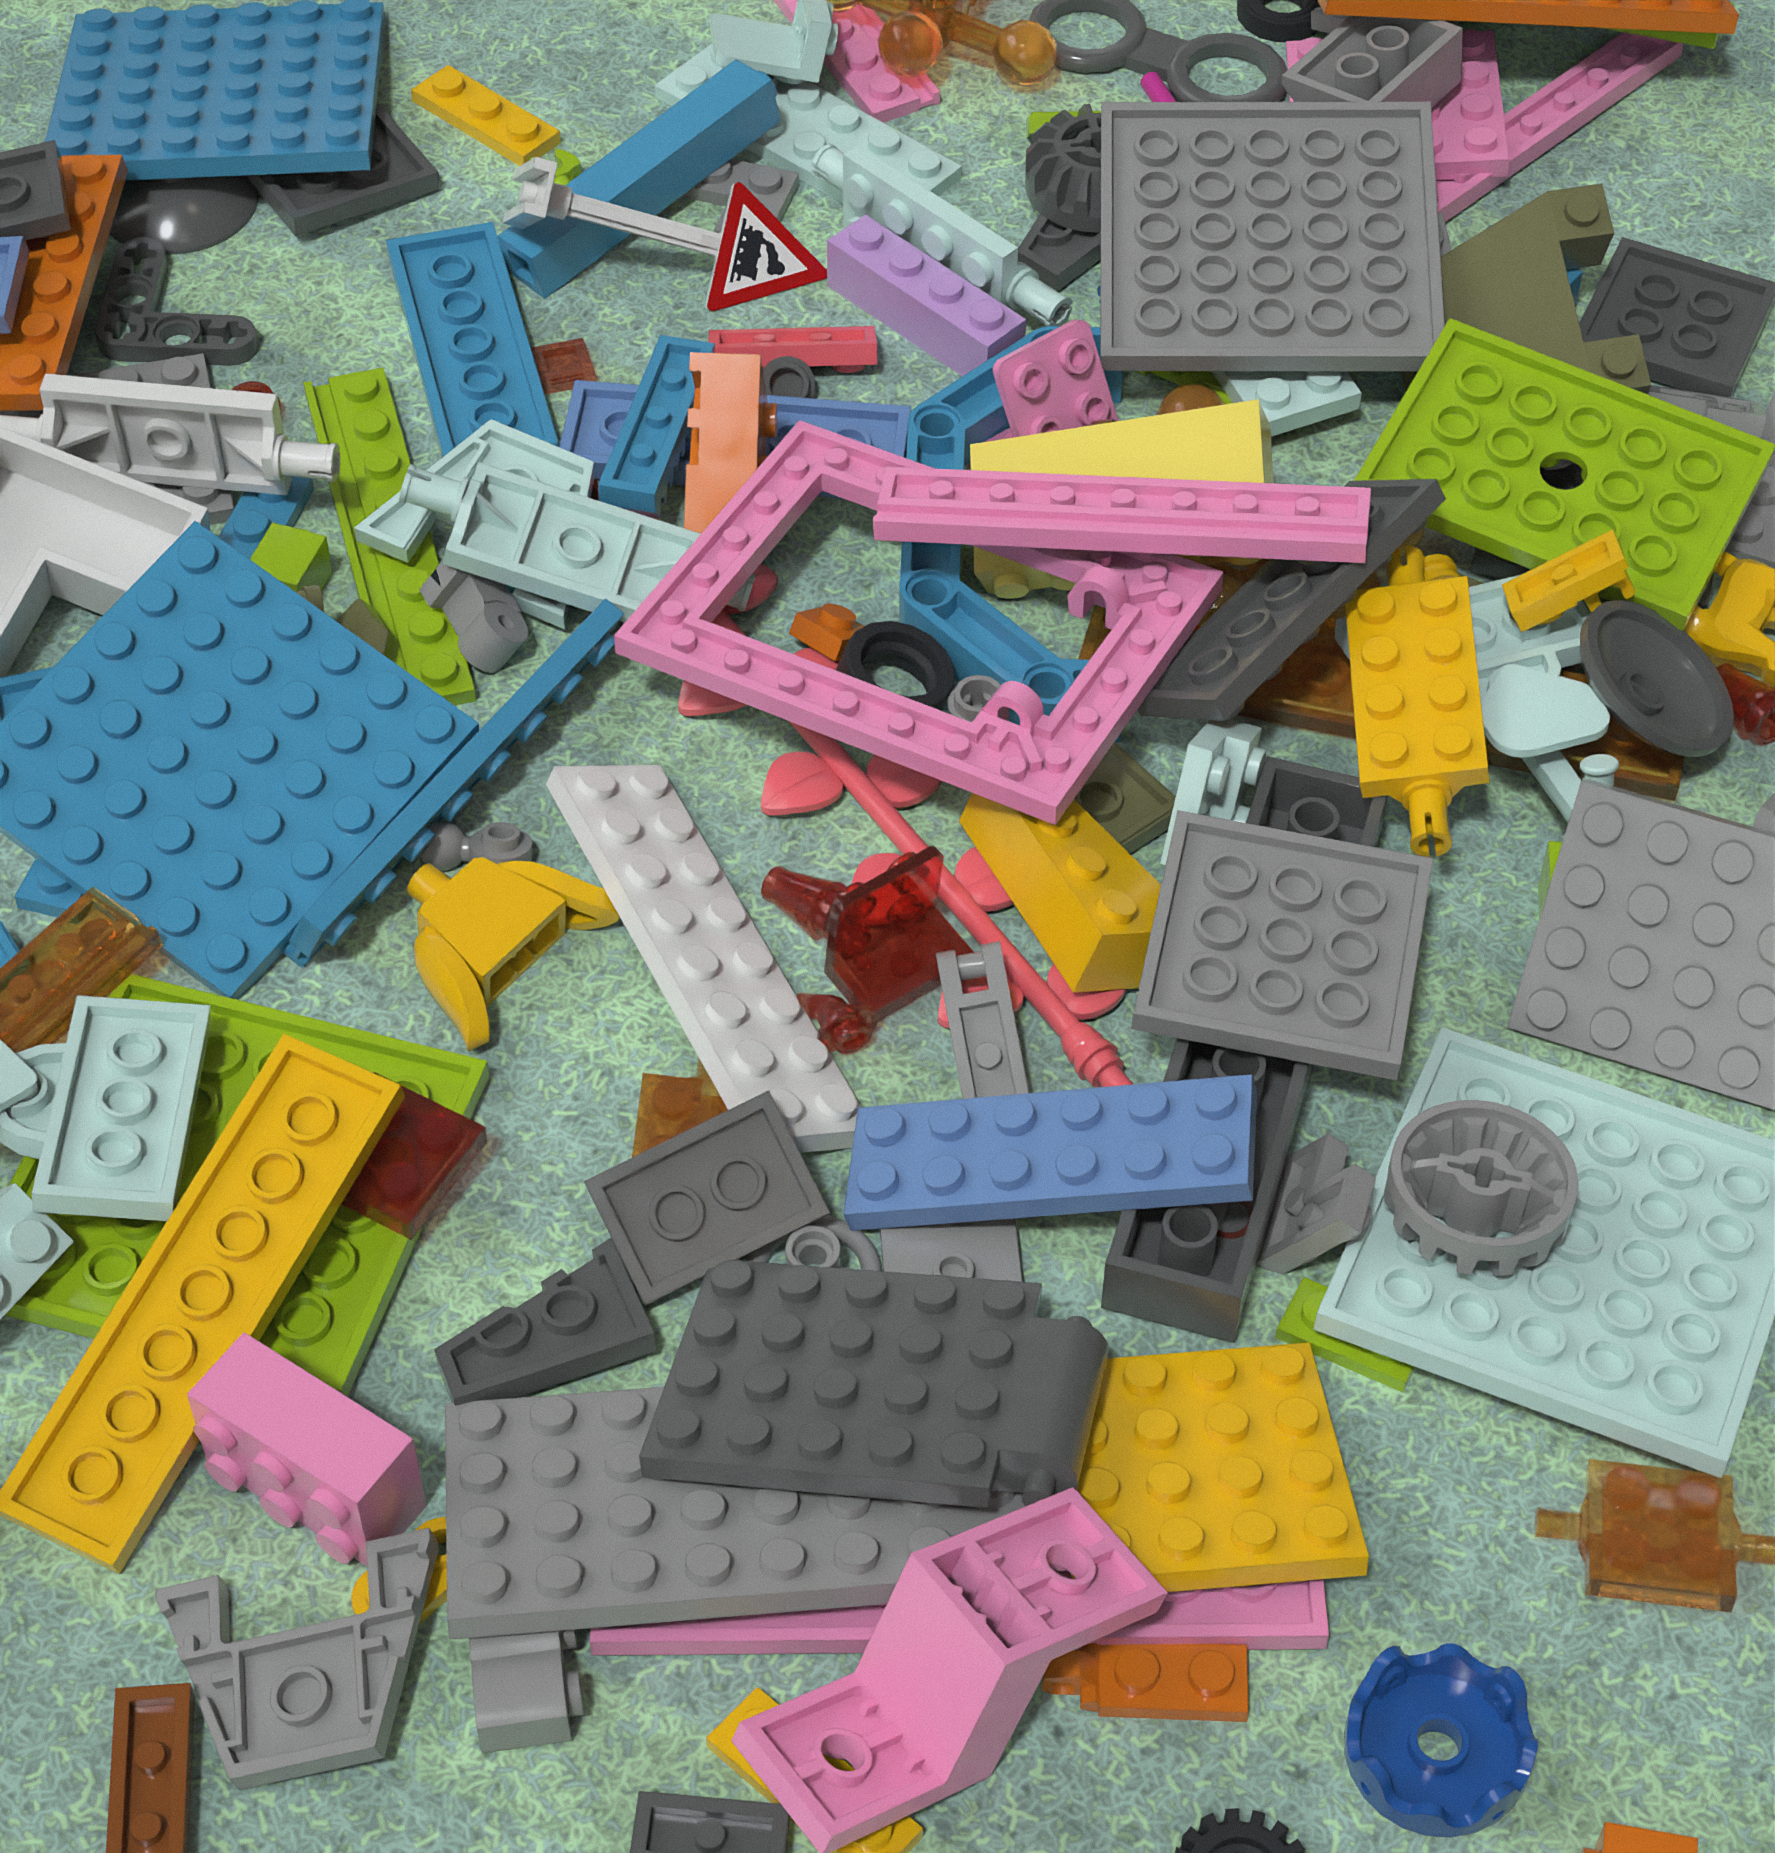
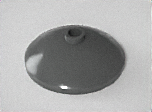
M245 175L125 180L109 234L122 244L133 238H153L161 242L165 248L166 255L186 254L208 249L228 240L249 222L258 204V190Z
M1607 601L1599 605L1587 616L1580 631L1582 665L1595 694L1605 705L1609 715L1621 727L1658 750L1681 756H1706L1713 753L1727 741L1734 724L1733 706L1727 687L1712 661L1686 632L1679 630L1656 611L1631 601Z

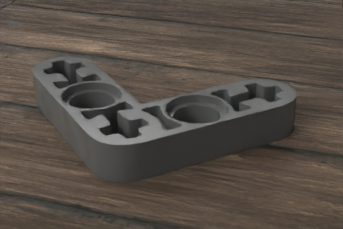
M139 237L128 240L119 246L115 254L95 327L99 350L103 356L115 361L154 362L173 357L204 353L206 365L232 366L248 362L256 355L258 351L256 329L254 324L245 317L157 312L168 273L165 248L161 242L153 238ZM141 259H145L142 266L143 275L136 274L134 265H139ZM138 295L146 298L143 302L135 305L120 304V301L129 296ZM122 322L128 323L130 332L126 333L123 339H119L123 329ZM176 335H185L191 338L188 342L181 345H167L164 343L168 338ZM203 335H206L207 343L203 344ZM232 337H236L234 343L228 344Z

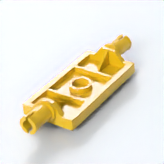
M1405 545L1407 565H1401L1400 547L1392 553L1391 561L1385 565L1388 586L1356 590L1355 597L1345 604L1359 780L1362 798L1388 795L1401 802L1403 807L1409 811L1410 848L1415 854L1430 857L1428 836L1433 835L1436 856H1441L1448 852L1452 846L1447 807L1452 802V797L1464 786L1490 783L1467 576L1425 581L1424 555L1422 551L1417 547Z

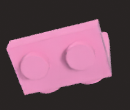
M1071 320L1003 356L994 363L993 375L1010 428L985 442L1118 421L1090 325L1086 321Z

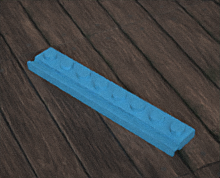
M606 598L303 914L289 940L290 944L283 951L287 957L303 968L326 943L334 947L341 941L358 919L354 913L366 900L374 905L396 880L397 875L393 872L405 859L412 864L431 844L436 834L429 827L434 822L442 821L443 819L451 823L473 798L474 794L470 790L482 778L486 783H489L511 757V754L508 752L509 748L518 739L523 744L527 743L547 719L548 715L544 711L554 701L561 706L573 694L584 679L580 673L589 663L597 668L615 648L614 635L612 633L624 615L621 610Z

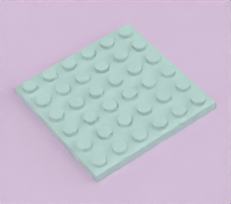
M1441 1027L1376 1176L1369 1203L1372 1210L1370 1221L1359 1237L1347 1243L1318 1309L1313 1330L1722 1478L1775 1316V1140ZM1461 1100L1489 1101L1507 1105L1529 1114L1546 1125L1560 1138L1570 1152L1576 1166L1578 1194L1565 1237L1561 1243L1551 1246L1546 1260L1536 1266L1526 1267L1518 1262L1513 1274L1493 1276L1488 1261H1478L1472 1274L1466 1275L1456 1271L1457 1256L1443 1251L1432 1262L1419 1253L1420 1237L1408 1241L1397 1232L1393 1226L1394 1211L1384 1201V1189L1394 1143L1401 1130L1411 1119L1431 1107L1447 1102ZM1432 1215L1435 1219L1447 1225L1443 1217ZM1499 1230L1491 1238L1511 1237L1514 1233Z

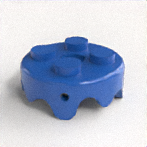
M1446 1643L1433 1651L1418 1655H1406L1400 1646H1391L1385 1649L1374 1660L1350 1703L1344 1728V1755L1350 1776L1363 1798L1381 1816L1399 1827L1424 1836L1452 1838L1474 1834L1497 1823L1514 1808L1525 1790L1538 1749V1739H1535L1528 1717L1527 1691L1520 1675L1509 1666L1490 1667L1477 1660L1466 1649L1454 1643ZM1428 1732L1443 1733L1455 1742L1458 1754L1452 1759L1444 1761L1432 1759L1422 1752L1417 1739Z

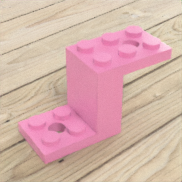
M1074 1487L911 1553L855 1672L741 1721L733 1736L732 1743L819 1853H830L990 1777L1050 1661L1157 1613L1168 1592ZM1052 1569L1058 1571L1068 1570L1076 1579L1062 1577ZM823 1754L835 1759H846L855 1771L836 1769L825 1760Z

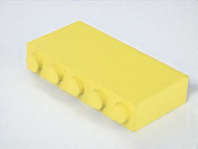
M1259 399L970 444L971 470L1274 483L1270 424ZM973 546L974 573L987 593H994L998 597L1012 599L1025 596L1029 590L1049 587L1059 590H1071L1076 584ZM1178 555L1203 565L1229 562L1234 565H1249L1261 560V558Z

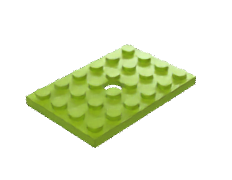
M1449 318L1354 481L1437 479L1446 500L1428 517V523L1425 527L1531 570L1613 529L1629 568L1626 571L1635 589V594L1625 599L1620 588L1611 585L1601 590L1598 596L1608 601L1624 600L1646 606L1656 611L1679 630L1684 631L1772 461L1775 444ZM1561 459L1569 460L1581 467V476L1584 482L1573 489H1557L1543 480L1540 468L1555 466Z

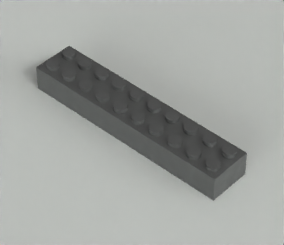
M1267 756L1246 823L1377 848L1388 795L1362 798L1359 777ZM1177 1038L1163 1082L1253 1075L1257 1089L1253 1200L1122 1210L1105 1262L1101 1308L1235 1342L1314 1064Z

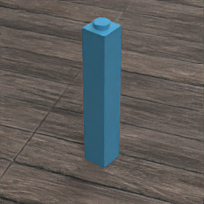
M735 59L565 186L571 187L572 193L656 216L781 121L776 102V87L767 74L762 71H756ZM546 216L525 229L510 226L497 237L508 272L545 299L619 244L630 233L568 216L564 220Z

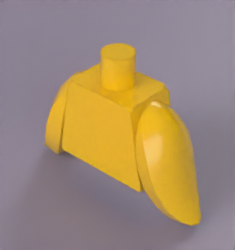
M484 857L473 858L452 878L428 863L414 873L407 887L408 894L422 904L417 912L418 936L413 946L415 966L427 991L461 1034L468 1052L489 1042L490 1018L487 1007L565 935V928L574 930L602 928L617 922L620 918L604 888L575 878L558 869L531 861H507L496 864Z

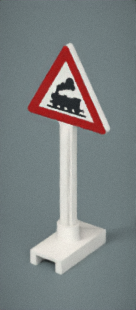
M534 157L514 169L512 180L522 183L518 202L521 204L504 213L503 224L525 229L546 216L561 220L568 216L710 255L714 258V265L705 301V308L708 311H716L827 278V269L741 182H736L731 186L722 230L720 233L572 193L571 187L554 183L557 162Z

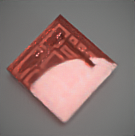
M583 338L531 348L544 395L572 390L575 380L596 381V374Z

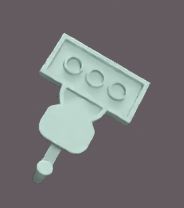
M1520 575L1469 587L1485 736L1498 751L1523 759L1567 823H1569L1581 779L1560 750L1601 738L1607 732L1610 720L1607 708L1589 685L1560 676L1561 668L1582 663L1580 631L1584 620L1591 612L1582 601L1577 602L1578 605L1566 610L1557 620L1545 625H1536L1521 632L1511 614L1502 584ZM1346 617L1336 619L1335 640L1350 660ZM1597 754L1588 756L1581 761L1580 769L1585 773V778L1614 786V772L1619 767V761L1615 757Z
M77 995L66 1043L41 1044L14 1053L0 1040V1143L19 1155L39 1159L32 1189L33 1212L167 1221L178 1201L211 1027L210 1005Z

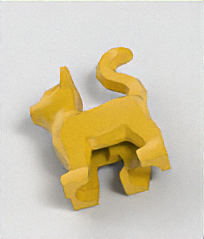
M1724 551L1715 569L1716 573L1721 577L1718 593L1709 609H1701L1698 605L1695 607L1684 632L1700 646L1715 666L1751 672L1760 677L1764 689L1775 693V641L1763 633L1766 628L1775 630V568L1754 559H1738Z

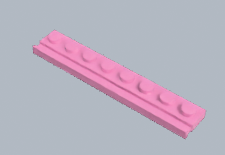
M773 0L792 23L797 0ZM827 0V2L833 3L832 23L838 25V36L833 55H825L823 63L861 111L884 123L919 111L920 108L940 104L941 91L865 0Z
M886 466L877 501V514L873 517L874 540L1365 563L1371 488Z

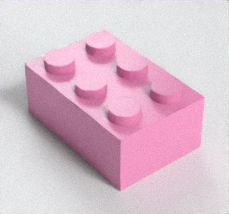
M245 1332L187 1393L196 1424L193 1429L201 1441L206 1457L204 1466L209 1475L217 1483L230 1491L236 1492L241 1486H244L260 1497V1505L265 1512L281 1525L291 1528L298 1521L315 1532V1539L318 1545L329 1556L340 1563L348 1564L352 1558H355L367 1566V1541L403 1534L427 1507L413 1438Z

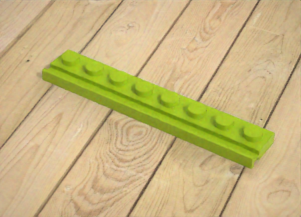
M384 368L328 377L329 384L313 387L312 381L303 382L317 442L320 444L336 443L339 445L338 452L341 455L339 475L335 482L328 481L358 598L373 606L389 631L384 656L454 706L476 702L475 689L468 664L458 647V635L443 609L429 607L419 590L439 565L430 530L408 563L356 540L354 527L401 491L405 475L411 464Z

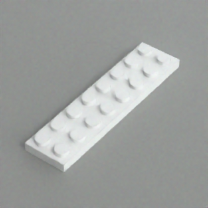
M660 765L554 766L546 783L548 790L727 1109L729 1110L769 1090L800 1153L852 1148L857 1110L861 1105Z

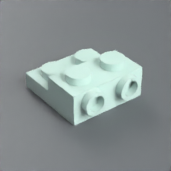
M1232 719L1221 722L1209 720L1188 744L1160 864L1166 865L1177 810L1246 823L1250 808L1243 806L1248 784L1257 786L1267 750L1257 747L1262 730L1261 727Z

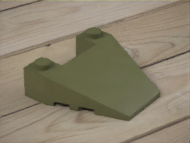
M1602 183L1547 191L1440 257L1445 325L1449 318H1452L1645 394H1648L1652 386L1639 334L1583 342L1566 270L1601 265L1613 238L1614 229ZM1401 371L1405 391L1409 388L1418 371Z

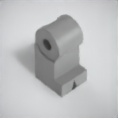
M442 560L419 590L429 607L443 609L459 637L458 647L464 658L474 667L484 672H498L528 637V628L520 613L521 610L506 584L443 565Z

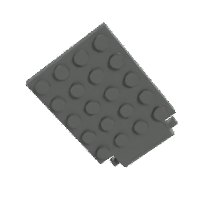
M727 1260L719 1263L714 1268L707 1269L639 1454L642 1476L647 1478L988 1508L992 1490L1023 1493L1022 1503L1028 1506L1072 1487L1077 1490L1109 1353L1108 1343L1105 1337L1092 1327L1091 1322L1084 1317L1072 1316L1067 1320L1038 1318L1042 1283Z

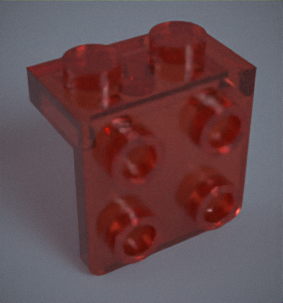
M929 846L917 854L915 852H908L901 855L888 867L887 871L866 883L855 882L847 886L833 901L830 910L824 973L869 1027L941 985L936 953L955 950L956 956L974 953L936 908L944 856L936 846Z

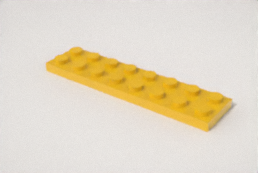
M283 1033L1 1488V1517L120 1575L200 1441L193 1429L196 1424L187 1393L243 1332L257 1341L261 1339L404 1100L405 1094L400 1084Z

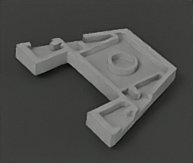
M430 1528L366 1542L370 1607L365 1613L230 1643L228 1586L219 1575L155 1589L157 1604L161 1613L168 1621L178 1646L176 1650L179 1658L186 1666L199 1698L197 1702L227 1776L238 1790L379 1760L385 1757L439 1550L438 1540Z

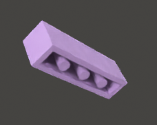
M866 214L827 240V286L961 376L969 373L1025 336V318Z

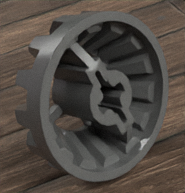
M1084 104L1079 109L1077 117H1073L1068 111L1063 110L1051 118L1050 123L1046 122L1039 127L1032 135L1031 145L1026 149L1025 190L1034 208L1044 217L1058 225L1083 232H1101V113H1093L1090 104Z

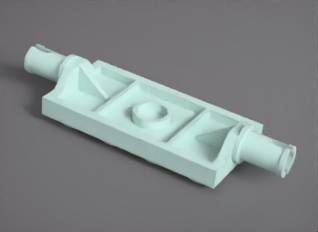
M826 144L815 154L812 161V166H814L812 172L843 191V229L866 214L1017 313L1021 308L1046 326H1062L1072 312L1070 305L1073 304V301L1066 295L1060 294L1040 281L1039 275L1034 269L1022 262H1018V247L859 144L845 153L833 144Z
M478 462L473 478L463 477L461 482L419 469L417 466L410 464L399 497V502H407L451 516L450 523H453L454 527L445 549L443 565L593 612L606 598L624 613L620 620L622 622L628 620L701 535L685 528ZM752 574L726 605L744 612L756 575Z

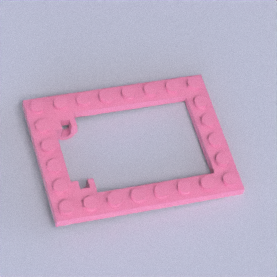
M799 420L614 635L615 653L1056 825L1222 591L1224 572L1175 554L972 545L1076 583L1067 595L1069 614L1083 619L1094 604L1106 608L1105 627L1112 630L1049 716L1043 714L1042 701L1030 687L1020 682L1007 681L1001 684L973 722L966 721L711 623L821 491L877 511V501L886 466L932 468ZM1009 708L1018 714L1020 725L1008 721Z

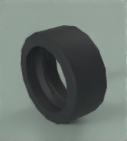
M895 621L874 622L855 631L844 649L836 671L878 686L867 675L863 665L876 662L896 665L911 673L922 683L927 692L924 695L904 697L940 711L943 710L954 687L955 668L947 651L931 635L913 625Z

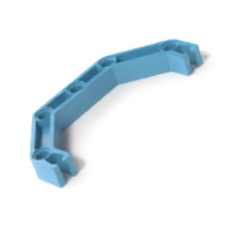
M1046 326L1032 331L917 405L911 411L908 419L906 458L935 469L964 470V466L970 463V444L985 442L1010 428L993 375L994 363L1003 356L1060 326ZM1090 327L1100 358V327ZM1104 371L1113 403L1121 404L1123 371ZM902 542L899 623L913 625L931 635L947 651L955 668V678L959 681L969 676L983 675L995 679L1000 685L1007 681L1023 683L1039 696L1043 704V714L1049 716L1089 660L1060 659L960 581L961 544ZM1009 708V721L1020 725L1018 714ZM1122 732L1120 733V735L1118 736V738L1115 740V742H1121V734H1122Z

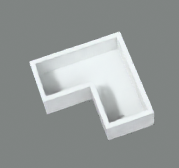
M0 427V678L6 677L52 595L104 615L194 521H197L211 531L208 508Z

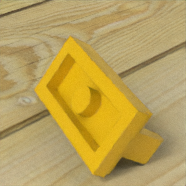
M1613 529L1502 584L1511 614L1521 632L1536 625H1545L1557 620L1566 610L1578 605L1577 602L1583 599L1592 612L1601 605L1598 596L1599 592L1611 585L1619 587L1625 599L1635 594V589L1626 571L1629 568Z

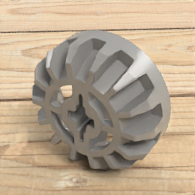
M1480 1100L1453 1101L1436 1105L1421 1112L1401 1130L1391 1153L1384 1189V1201L1394 1211L1393 1226L1397 1232L1408 1241L1420 1237L1419 1253L1428 1260L1434 1262L1443 1251L1457 1256L1456 1271L1458 1273L1471 1275L1478 1261H1488L1493 1276L1513 1274L1518 1262L1524 1267L1540 1264L1547 1259L1551 1246L1562 1242L1578 1194V1174L1574 1160L1564 1143L1551 1129L1536 1118L1513 1107L1495 1102ZM1432 1215L1443 1217L1447 1225L1438 1221ZM1499 1230L1514 1233L1511 1237L1491 1238Z

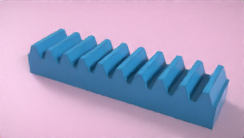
M666 335L659 336L598 483L599 501L647 517L659 519L661 502H666L667 487H672L673 472H677L679 469V456H684L685 441L689 442L691 438V428L687 427L688 408H693L695 387L692 372L689 371L690 352L715 353V343Z

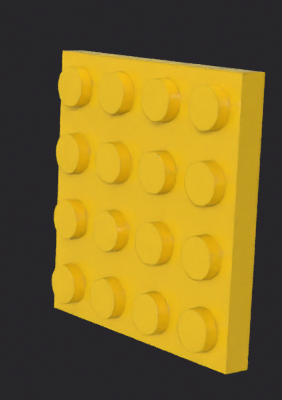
M1310 1342L1107 1358L1076 1491L1167 1592L1367 1575L1369 1554ZM1071 1573V1578L1076 1579L1074 1575Z

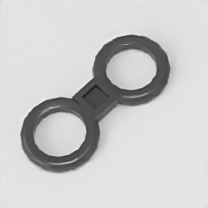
M1043 0L1032 10L1026 25L1030 46L1043 60L1060 69L1080 73L1107 72L1121 66L1124 69L1143 75L1149 72H1156L1162 81L1168 83L1169 91L1179 102H1278L1283 98L1286 90L1282 85V75L1287 71L1285 61L1271 46L1253 37L1234 33L1206 34L1189 41L1147 28L1144 15L1130 0ZM1090 11L1105 14L1117 20L1126 33L1115 44L1100 49L1085 50L1070 47L1056 40L1048 28L1050 24L1061 16L1072 12ZM1229 56L1244 59L1256 65L1265 74L1266 82L1252 92L1243 95L1225 96L1210 93L1198 87L1189 78L1188 71L1198 62L1208 58Z

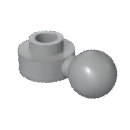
M438 821L429 827L436 834L434 840L420 855V859L424 864L430 863L440 871L451 870L462 861L470 862L473 858L484 857L496 864L520 860L532 862V840L528 834L519 830L518 827L506 822L488 824L471 837H466L462 830L453 823Z

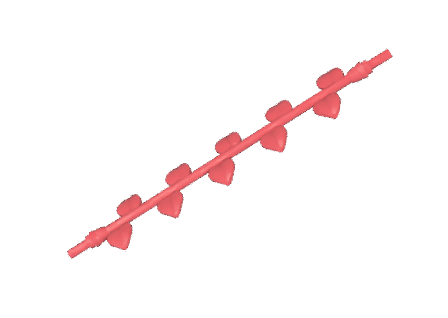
M599 481L594 485V487L597 489V491H598V483H599ZM762 563L752 573L756 576L745 611L762 604L777 588V575ZM726 605L711 622L745 635L728 615L742 613L737 608ZM812 647L804 648L794 653V655L836 670L839 661H833ZM683 680L678 701V712L683 716H702L734 711L747 705ZM788 721L816 754L799 751L790 752L778 757L771 764L761 798L762 813L776 816L819 810L836 802L841 797L844 786L903 855L895 853L874 854L864 859L858 865L849 893L848 916L860 920L903 915L925 905L930 899L932 888L980 945L1000 941L1014 1014L1022 1007L1025 997L1059 1036L1063 1052L1068 1057V1061L1074 1065V1070L1081 1080L1087 1079L1094 1088L1132 1085L1133 1082L1122 1071L1124 1064L1117 1055L1118 1048L1107 1039H1104L1103 1035L1092 1026L1079 1021L1092 1019L1110 1011L1122 1000L1128 989L1073 993L1054 964L1049 970L1047 981L1045 982L986 914V912L997 911L1014 903L977 848L973 847L961 856L953 875L896 810V808L909 807L927 799L937 791L943 781L875 754L868 762L865 774L836 739ZM987 977L961 981L963 994L989 989ZM942 991L937 1022L942 1027L949 1028Z

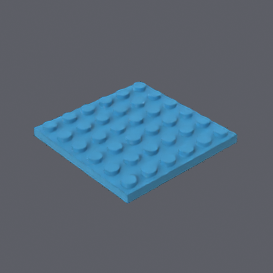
M302 0L294 2L289 6L267 7L263 3L251 2L243 4L238 8L215 9L211 5L200 4L191 6L187 10L164 11L162 8L150 6L140 8L135 12L112 13L108 9L100 8L86 11L83 14H76L45 142L55 140L61 156L87 154L122 155L128 170L125 180L370 170L384 38L385 15L383 2L370 3L368 0H345L341 4L318 5L314 1Z
M194 521L0 722V833L217 995L238 1000L258 981L290 944L289 940L303 914L480 730L479 723L197 521Z

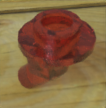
M800 992L796 995L799 1004L805 1010L810 1019H817L820 1028L816 1038L827 1047L829 1052L838 1051L841 1054H850L860 1050L871 1040L872 1033L878 1023L877 1014L873 1008L868 1005L848 1004L843 998L836 995Z

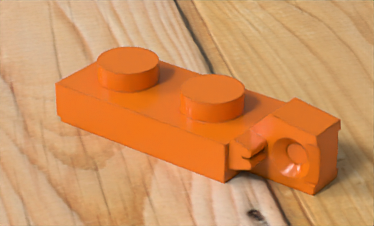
M1090 1643L1081 1646V1650H1073L1051 1660L1042 1677V1691L1056 1695H1080V1709L1098 1712V1717L1247 1722V1644L1099 1645L1097 1643Z

